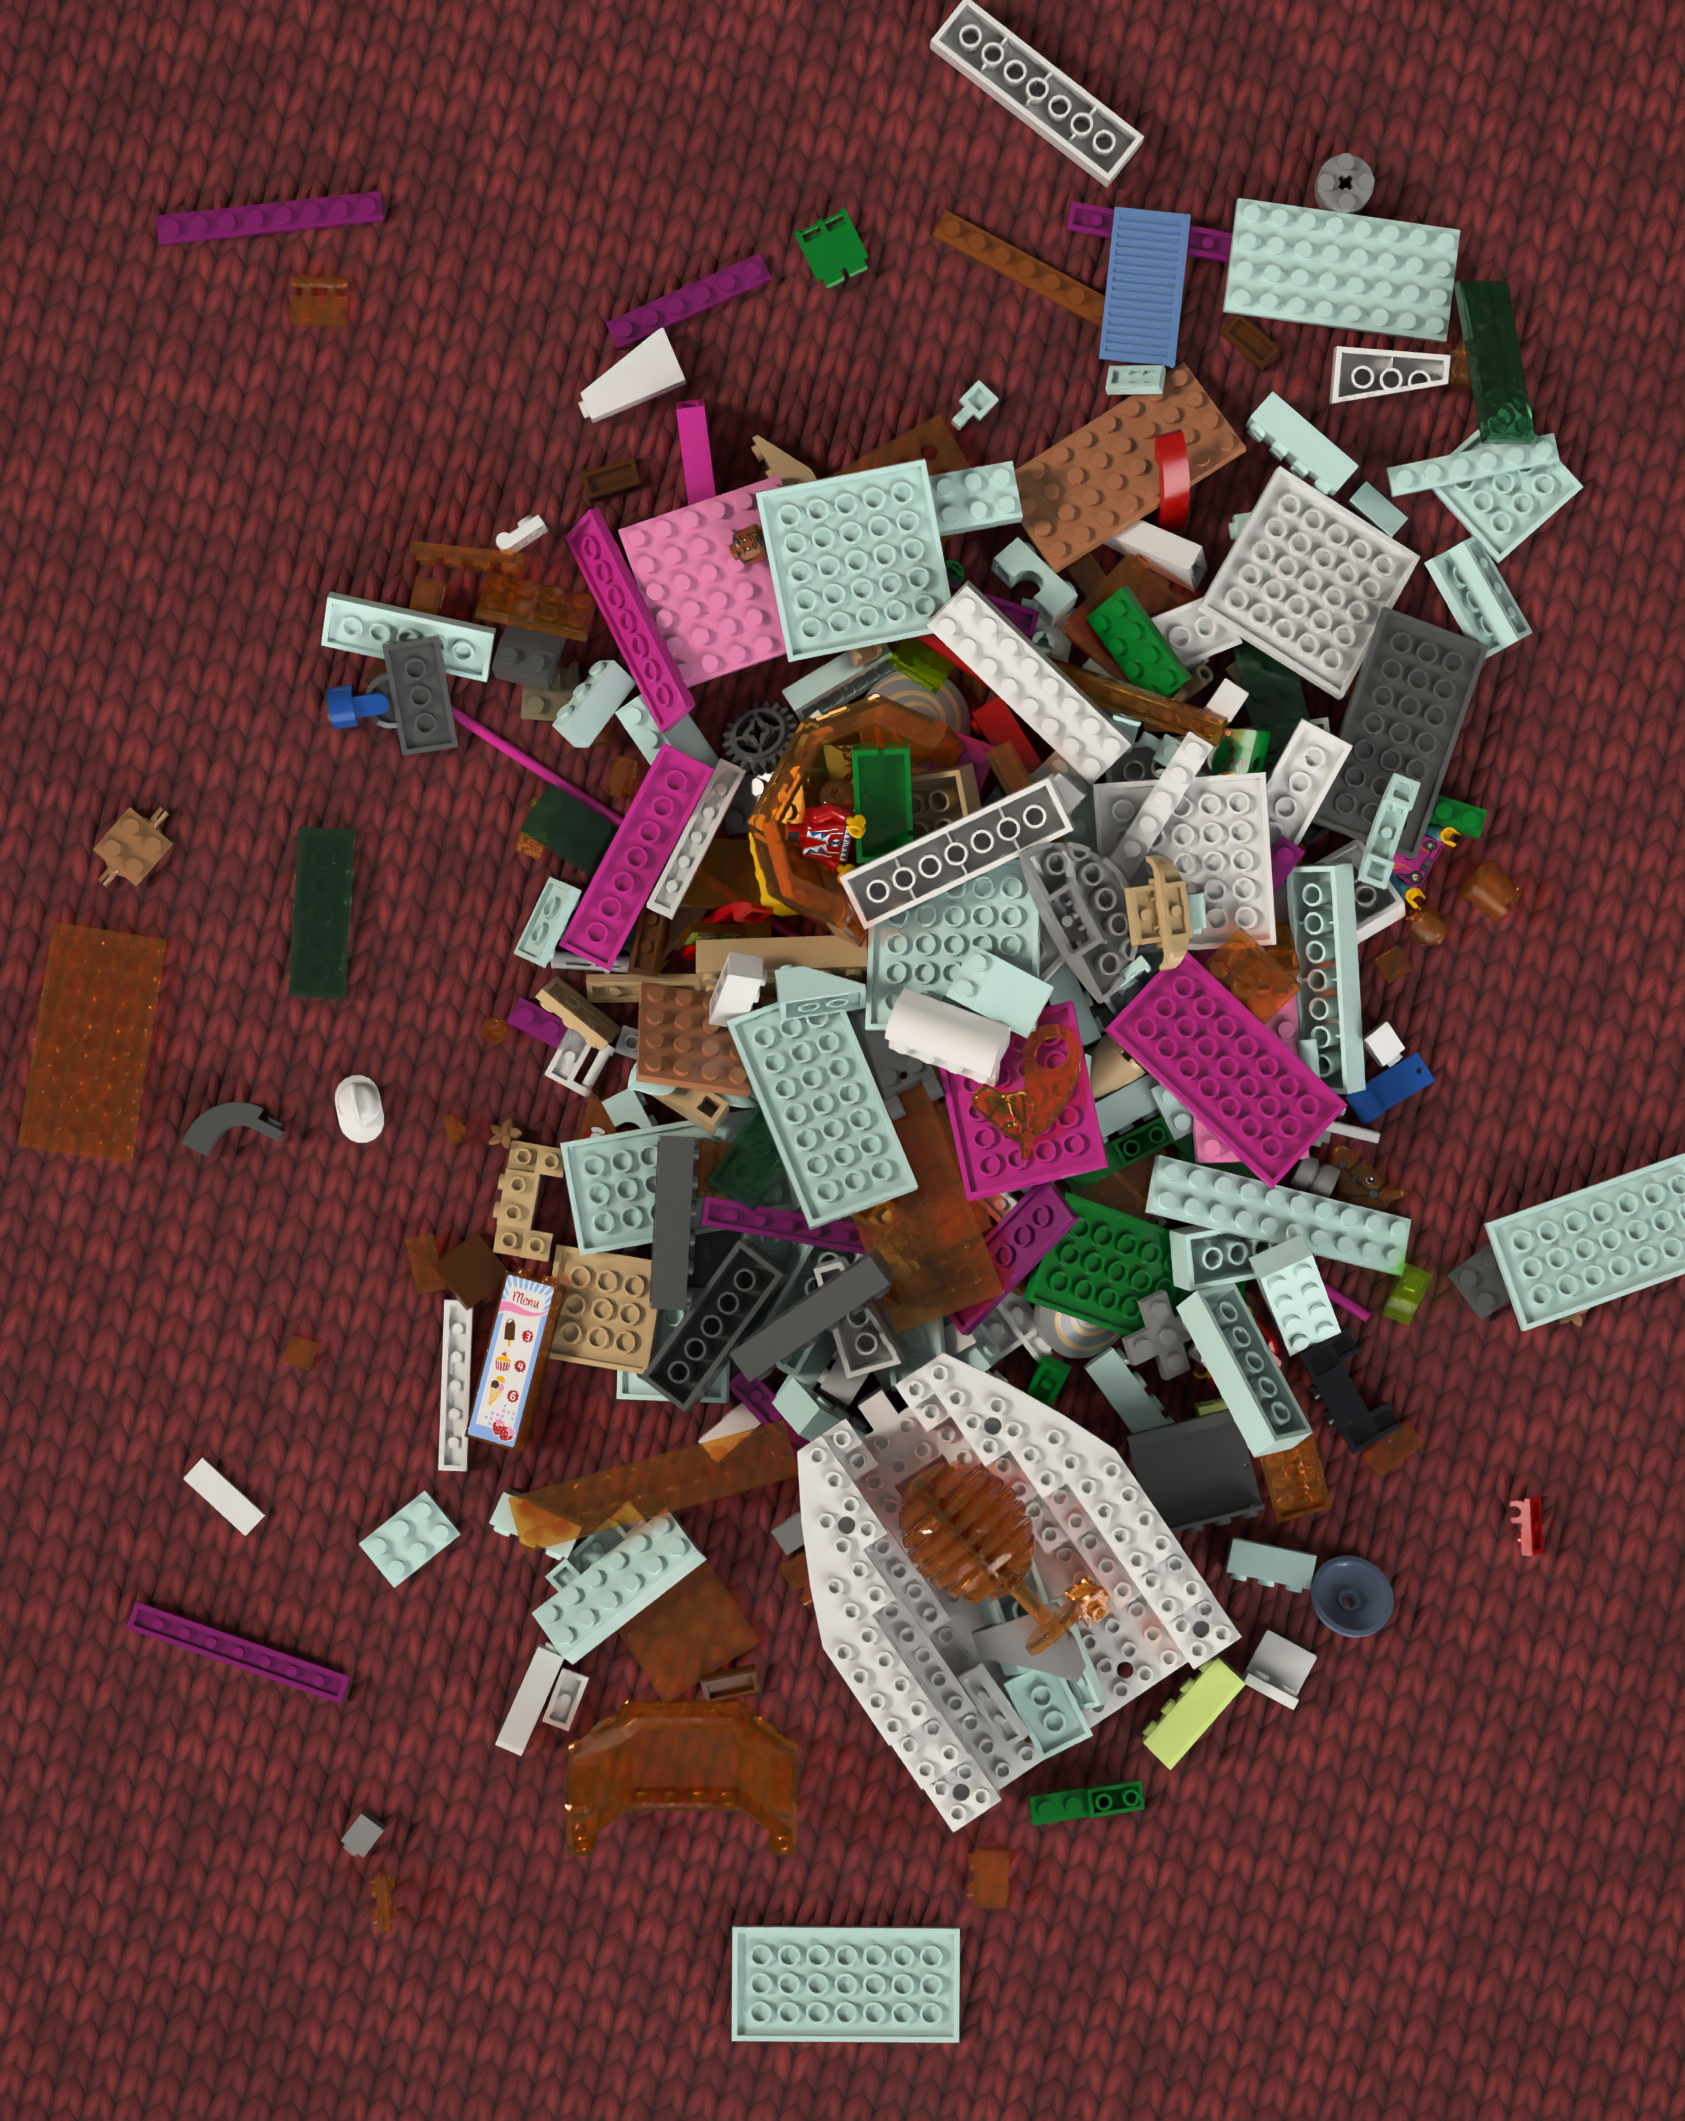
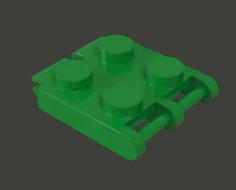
M845 207L840 208L838 213L824 220L822 218L817 219V223L801 231L799 229L793 231L817 283L823 281L827 289L845 281L842 274L844 270H846L850 278L868 270L864 261L868 259V254ZM841 217L843 218V220H841V221H839V222H837V223H835V224H833V225H831V226H829V227L826 228L825 225H827V224H829V223H831V222H833V221H835V220H837V219H839V218H841ZM818 228L820 229L819 232L814 233V234H812V235H810V236H808V237H806V238L803 239L802 236H804V235H806V234H808V233H810V232H812V231H814V230H816V229H818Z

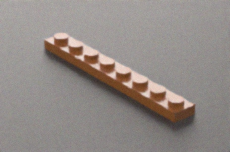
M945 211L933 233V238L1102 329L1104 295L953 213Z

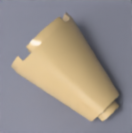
M1108 1033L1103 1035L1090 1054L1092 1056L1090 1081L1095 1103L1138 1080L1146 1073V1070Z

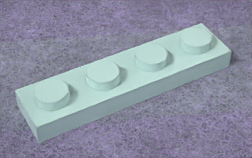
M1065 1596L1049 1599V1603L1057 1602L1065 1627L1075 1636L1086 1665L1078 1682L1069 1680L1080 1710L1098 1707L1107 1703L1108 1700Z

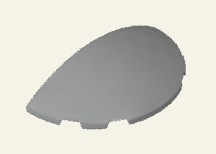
M1046 842L1026 848L1019 852V858L1028 889L1038 913L1065 961L1092 997L1101 1004L1123 983L1125 978L1120 976V972L1130 962L1135 960L1138 945L1131 946L1124 888H1130V885L1120 870L1108 858L1100 857L1089 850L1090 847L1074 842Z

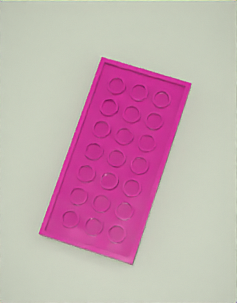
M1186 952L1185 957L1176 968L1159 970L1104 1029L1270 1189L1274 1188L1347 1107V1104L1188 952Z

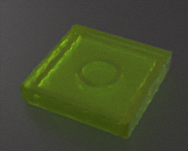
M914 637L904 639L888 662L889 665L935 695L955 666Z

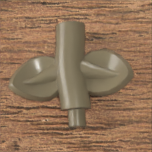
M1199 665L1189 673L1192 679L1162 703L1167 720H1172L1177 708L1182 706L1202 688L1210 685V682L1213 680V673L1210 668L1205 665Z

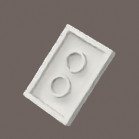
M1204 597L1151 618L1184 666L1242 643L1238 635L1197 610Z

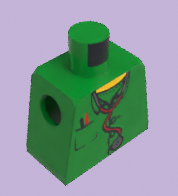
M1209 727L1210 744L1214 746L1210 752L1212 772L1214 774L1227 775L1262 772L1271 732Z

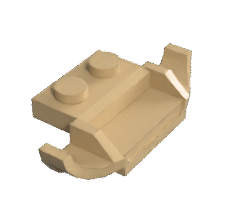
M1162 855L1145 856L1146 862L1151 865L1154 873V878L1148 879L1149 885L1124 888L1131 946L1156 943L1157 948H1163L1164 959L1162 964L1159 965L1160 971L1176 968L1181 963L1188 950L1189 939L1193 938L1186 880L1182 881L1178 870L1167 858Z

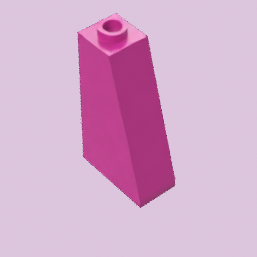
M704 399L676 402L688 505L716 497Z

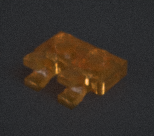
M389 1871L377 1872L375 1878H371L370 1882L371 1897H376L377 1906L373 1907V1925L378 1926L379 1934L391 1933L393 1918L397 1917V1905H391L390 1893L391 1890L395 1889L394 1876L389 1877Z

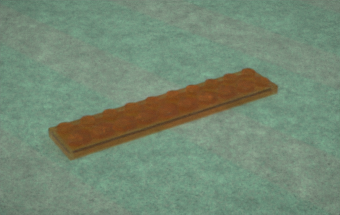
M784 1420L509 1497L508 1501L522 1552L526 1554L799 1475Z

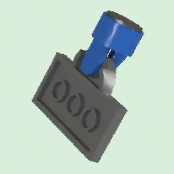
M439 635L383 643L382 647L387 672L378 674L370 681L364 695L356 696L352 684L329 687L325 691L327 715L330 726L334 730L359 726V718L369 716L378 726L386 729H398L402 756L459 746Z

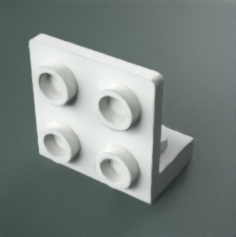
M1267 1630L1242 1677L1246 1685L1294 1710L1299 1701L1296 1696L1317 1657L1302 1647Z

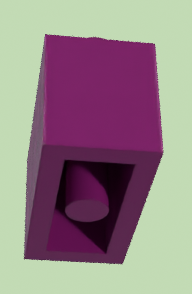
M522 997L519 998L507 1020L509 1024L556 1049L559 1048L569 1029L563 1024L561 1018Z

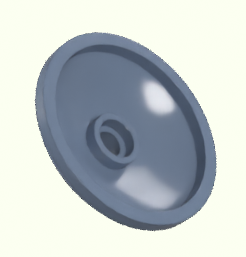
M1355 1556L1332 1558L1318 1569L1311 1583L1310 1597L1317 1616L1328 1628L1340 1635L1353 1638L1370 1636L1379 1631L1392 1614L1394 1597L1388 1579L1378 1567L1363 1558ZM1342 1601H1347L1350 1607H1346Z

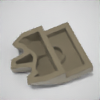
M560 658L550 692L523 685L521 719L554 722L557 719L558 711L569 703L574 696L573 691L582 683L579 661L571 662L569 668H564Z

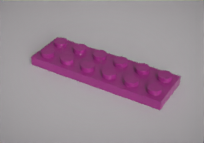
M1053 1181L1033 1186L933 1292L962 1335L969 1336L1078 1222L1079 1217Z

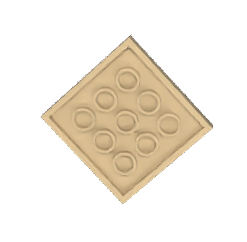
M557 1244L550 1284L551 1287H554L542 1335L539 1357L643 1374L653 1359L660 1309H651L649 1307L651 1260L608 1252L580 1256L579 1248Z

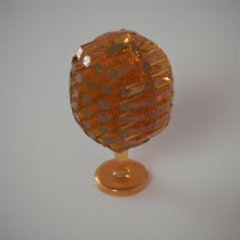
M956 1460L945 1468L944 1461L924 1470L910 1482L902 1497L901 1505H904L899 1513V1529L905 1530L901 1534V1540L904 1548H910L907 1556L912 1564H918L917 1571L924 1578L930 1577L929 1583L937 1589L945 1588V1594L954 1598L963 1596L965 1597L963 1600L966 1602L981 1603L987 1597L990 1598L988 1601L991 1602L1011 1593L1039 1625L1026 1641L1025 1648L1031 1656H1035L1050 1647L1074 1625L1082 1614L1083 1608L1077 1602H1069L1051 1613L1023 1582L1032 1567L1035 1535L1030 1533L1033 1529V1524L1030 1516L1024 1515L1026 1507L1022 1500H1015L1016 1492L1010 1486L1003 1487L1004 1480L997 1475L988 1476L989 1470L981 1466H975L970 1469L971 1466H969L970 1463Z

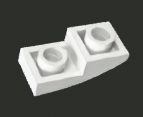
M741 1402L727 1413L718 1424L705 1433L698 1442L718 1462L762 1422Z

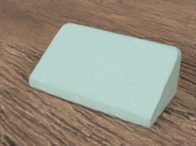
M1367 481L1347 502L1370 524L1391 538L1408 519Z

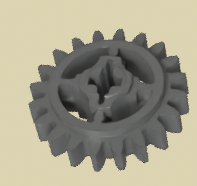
M765 701L762 708L759 707L757 702H754L753 710L749 711L747 707H743L744 715L734 714L736 723H727L731 732L723 733V737L726 740L722 744L726 750L725 755L732 764L739 766L742 770H746L745 774L752 770L754 775L758 776L762 768L766 774H769L771 766L779 770V762L781 760L786 763L790 762L787 753L796 754L797 752L793 744L800 743L797 736L801 732L797 726L798 722L794 715H791L788 708L782 709L778 702L771 707L769 702ZM768 723L777 724L779 726L774 727L773 725H768Z

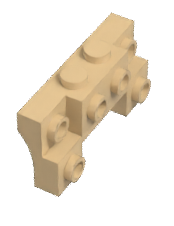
M512 1140L506 1173H500L498 1190H502L501 1201L495 1202L493 1218H498L493 1252L549 1262L554 1233L532 1230L541 1175L564 1177L561 1148Z

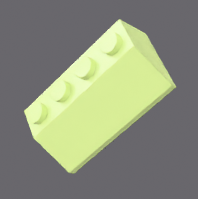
M1217 1654L1198 1667L1200 1672L1194 1679L1189 1677L1179 1689L1182 1693L1175 1701L1172 1698L1169 1699L1161 1709L1163 1713L1156 1722L1151 1720L1142 1731L1144 1734L1142 1737L1143 1743L1170 1770L1246 1685L1242 1675Z

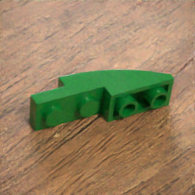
M1160 1116L1105 1143L1108 1168L1067 1177L1064 1180L1071 1194L1121 1168H1125L1175 1142L1163 1117Z
M1141 1780L1069 1787L1027 1796L1030 1824L1033 1826L1082 1817L1094 1818L1145 1809Z

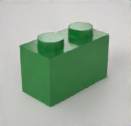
M1438 795L1428 824L1444 829L1452 827L1460 832L1461 836L1475 840L1480 838L1488 810Z

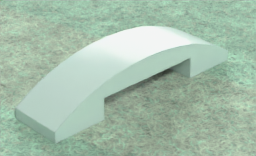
M1393 773L1367 839L1358 880L1383 890L1387 888L1395 863L1392 861L1408 812L1413 808L1420 782Z
M627 1501L578 1545L568 1558H564L548 1573L545 1578L559 1592L648 1521Z

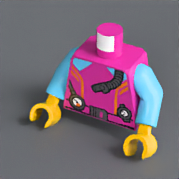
M1428 824L1416 860H1411L1397 854L1394 855L1392 862L1395 863L1389 881L1398 894L1406 899L1413 908H1418V905L1413 901L1416 896H1422L1423 899L1426 898L1419 887L1444 846L1441 841L1450 847L1457 845L1449 841V837L1452 834L1460 835V832L1452 827L1444 829Z

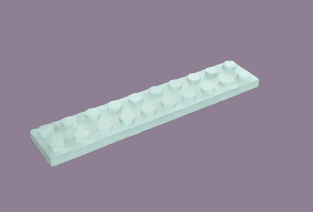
M1162 1155L1155 1156L1145 1211L1146 1213L1278 1245L1301 1234L1309 1250L1314 1255L1394 1275L1403 1274L1411 1219L1279 1185H1275L1274 1188L1270 1189L1263 1181Z

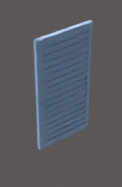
M1124 207L1114 208L1099 359L1148 365H1165L1170 368L1175 367L1191 218L1189 213L1180 214Z

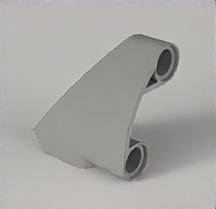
M1057 1602L1037 1607L1032 1610V1613L1005 1623L987 1625L972 1632L979 1655L986 1660L1033 1669L1074 1682L1079 1681L1086 1667L1075 1636L1065 1627Z

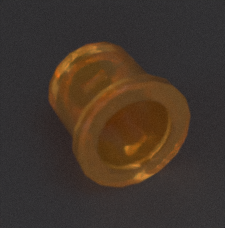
M1490 859L1467 880L1460 890L1459 898L1463 901L1469 900L1472 903L1471 906L1478 908L1491 921L1496 922L1509 911L1505 907L1508 903L1514 906L1521 896L1522 890L1507 877L1505 871H1500L1497 868L1498 863L1494 859Z

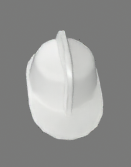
M353 1075L345 1078L338 1085L335 1092V1105L339 1125L342 1132L350 1140L357 1143H367L374 1140L381 1133L384 1126L380 1093L376 1084L370 1078L362 1075Z

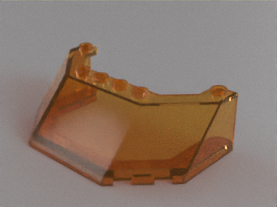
M878 693L867 695L865 699L853 704L846 703L828 710V713L813 719L810 717L800 721L747 821L755 843L759 865L766 881L765 885L768 895L835 936L858 947L862 946L869 928L864 930L857 913L853 912L851 905L847 902L843 887L837 879L839 872H833L822 862L814 858L805 857L802 854L800 841L786 840V824L802 823L806 808L822 806L827 803H834L836 805L852 804L853 817H855L852 766L853 743H879V748H884V742L910 741L911 767L926 761H931L943 767L953 766L959 761L966 748V745L949 725ZM840 781L843 782V781H844V783H842V784H837V785H835V786H830V788H829V786H828L829 783H831V782H832V784H834V783H836V782H840ZM855 837L851 839L848 857L856 843Z
M705 1700L627 1701L620 1706V1711L612 1717L608 1718L606 1716L590 1728V1733L581 1740L576 1739L569 1744L565 1802L568 1856H587L593 1853L597 1847L598 1833L626 1811H742L769 1832V1847L773 1853L782 1856H798L797 1743L790 1738L786 1739L780 1735L774 1725L762 1716L759 1718L749 1710V1706L741 1700H722L705 1704Z

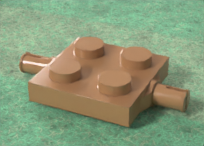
M160 806L149 819L141 816L129 807L93 849L105 860L108 866L106 871L98 878V881L101 883L104 881L103 885L107 887L118 874L127 878L137 887L174 844L163 835L158 827L169 813Z

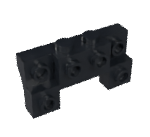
M1345 1326L1340 1329L1341 1333L1319 1342L1297 1355L1313 1384L1309 1386L1312 1395L1316 1401L1322 1400L1326 1410L1322 1411L1330 1427L1335 1424L1351 1454L1354 1455L1402 1426L1397 1421L1388 1401L1369 1411L1366 1408L1342 1363L1361 1352L1349 1333L1350 1330Z

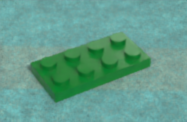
M1128 585L1121 587L1086 618L1150 711L1161 705L1192 679V676Z

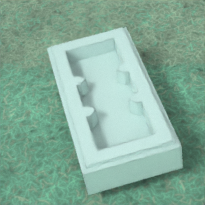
M1165 365L1109 366L1105 387L1107 395L1163 394L1166 375Z

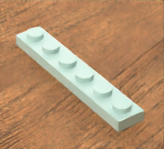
M1554 433L1390 467L1386 469L1391 495L1396 497L1559 462L1560 459Z

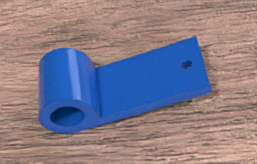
M1416 1052L1365 1083L1366 1090L1346 1094L1344 1097L1361 1125H1364L1382 1115L1387 1109L1433 1083L1435 1079L1419 1053Z

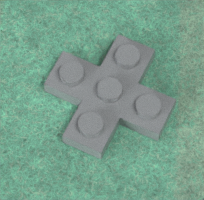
M1159 1290L1138 1300L1145 1327L1122 1338L1129 1364L1136 1366L1155 1357L1161 1378L1164 1380H1169L1190 1370L1183 1343L1191 1340L1192 1337L1183 1323L1179 1312L1173 1313L1167 1291Z

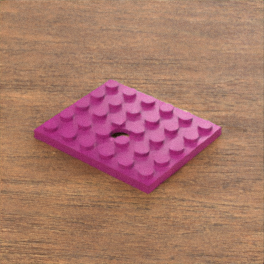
M1072 1001L1044 1007L1038 1018L1037 1033L1031 1032L1028 1039L1015 1032H1010V1044L1000 1061L999 1080L995 1087L978 1083L971 1078L951 1073L940 1067L966 1199L969 1202L1109 1167L1075 1006ZM1004 1095L1016 1097L1018 1101L1017 1115L1025 1122L1024 1105L1020 1095L1024 1096L1028 1110L1029 1130L1016 1142L1012 1139L1021 1136L1023 1131L1022 1123L1011 1115L1004 1116L998 1112L993 1119H986L997 1108V1104L992 1105L989 1103L991 1097H995L998 1102ZM1009 1122L1016 1124L1014 1129L1010 1130L1008 1128Z

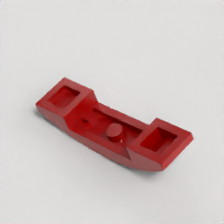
M1179 429L1154 436V460L1159 465L1160 499L1159 508L1155 509V526L1168 532L1183 528L1187 519L1190 502L1188 455L1183 431Z
M737 902L718 909L702 923H748L757 925L773 914L774 911L773 907L748 902ZM685 945L681 952L682 958L696 960V946Z

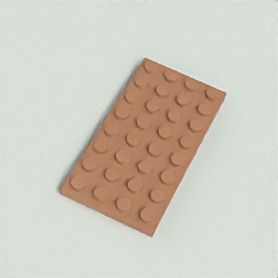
M1185 362L1166 373L1163 394H1133L1014 471L1023 514L1022 521L1019 523L1055 574L1159 508V465L1154 460V436L1179 429L1183 431L1189 462L1190 487L1246 452L1245 445Z

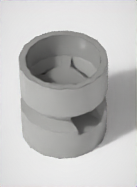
M1309 1155L1307 1159H1299L1290 1178L1289 1186L1302 1192L1309 1189L1311 1194L1328 1198L1339 1177L1340 1169L1327 1163L1320 1166L1319 1159Z

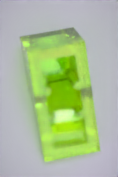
M1404 1263L1402 1272L1396 1277L1381 1315L1409 1326L1419 1303L1424 1298L1433 1274Z

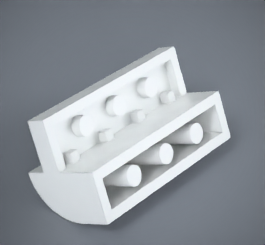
M904 988L891 1012L885 1039L889 1040V1048L897 1053L909 1055L924 1063L936 1065L951 1073L960 1074L978 1083L995 1087L999 1080L1000 1061L1010 1044L1011 1027Z

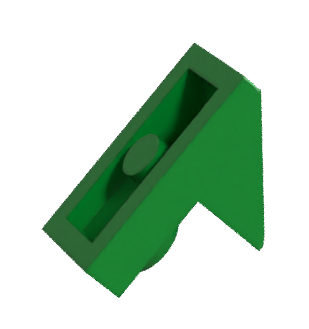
M1045 1355L1041 1364L1037 1366L1026 1394L1051 1407L1072 1366Z

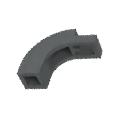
M232 1102L213 1107L199 1116L190 1126L182 1144L205 1156H211L220 1137L227 1130L236 1126L250 1127L278 1142L282 1141L287 1131L281 1129V1122L269 1116L265 1120L261 1119L267 1108L252 1103Z

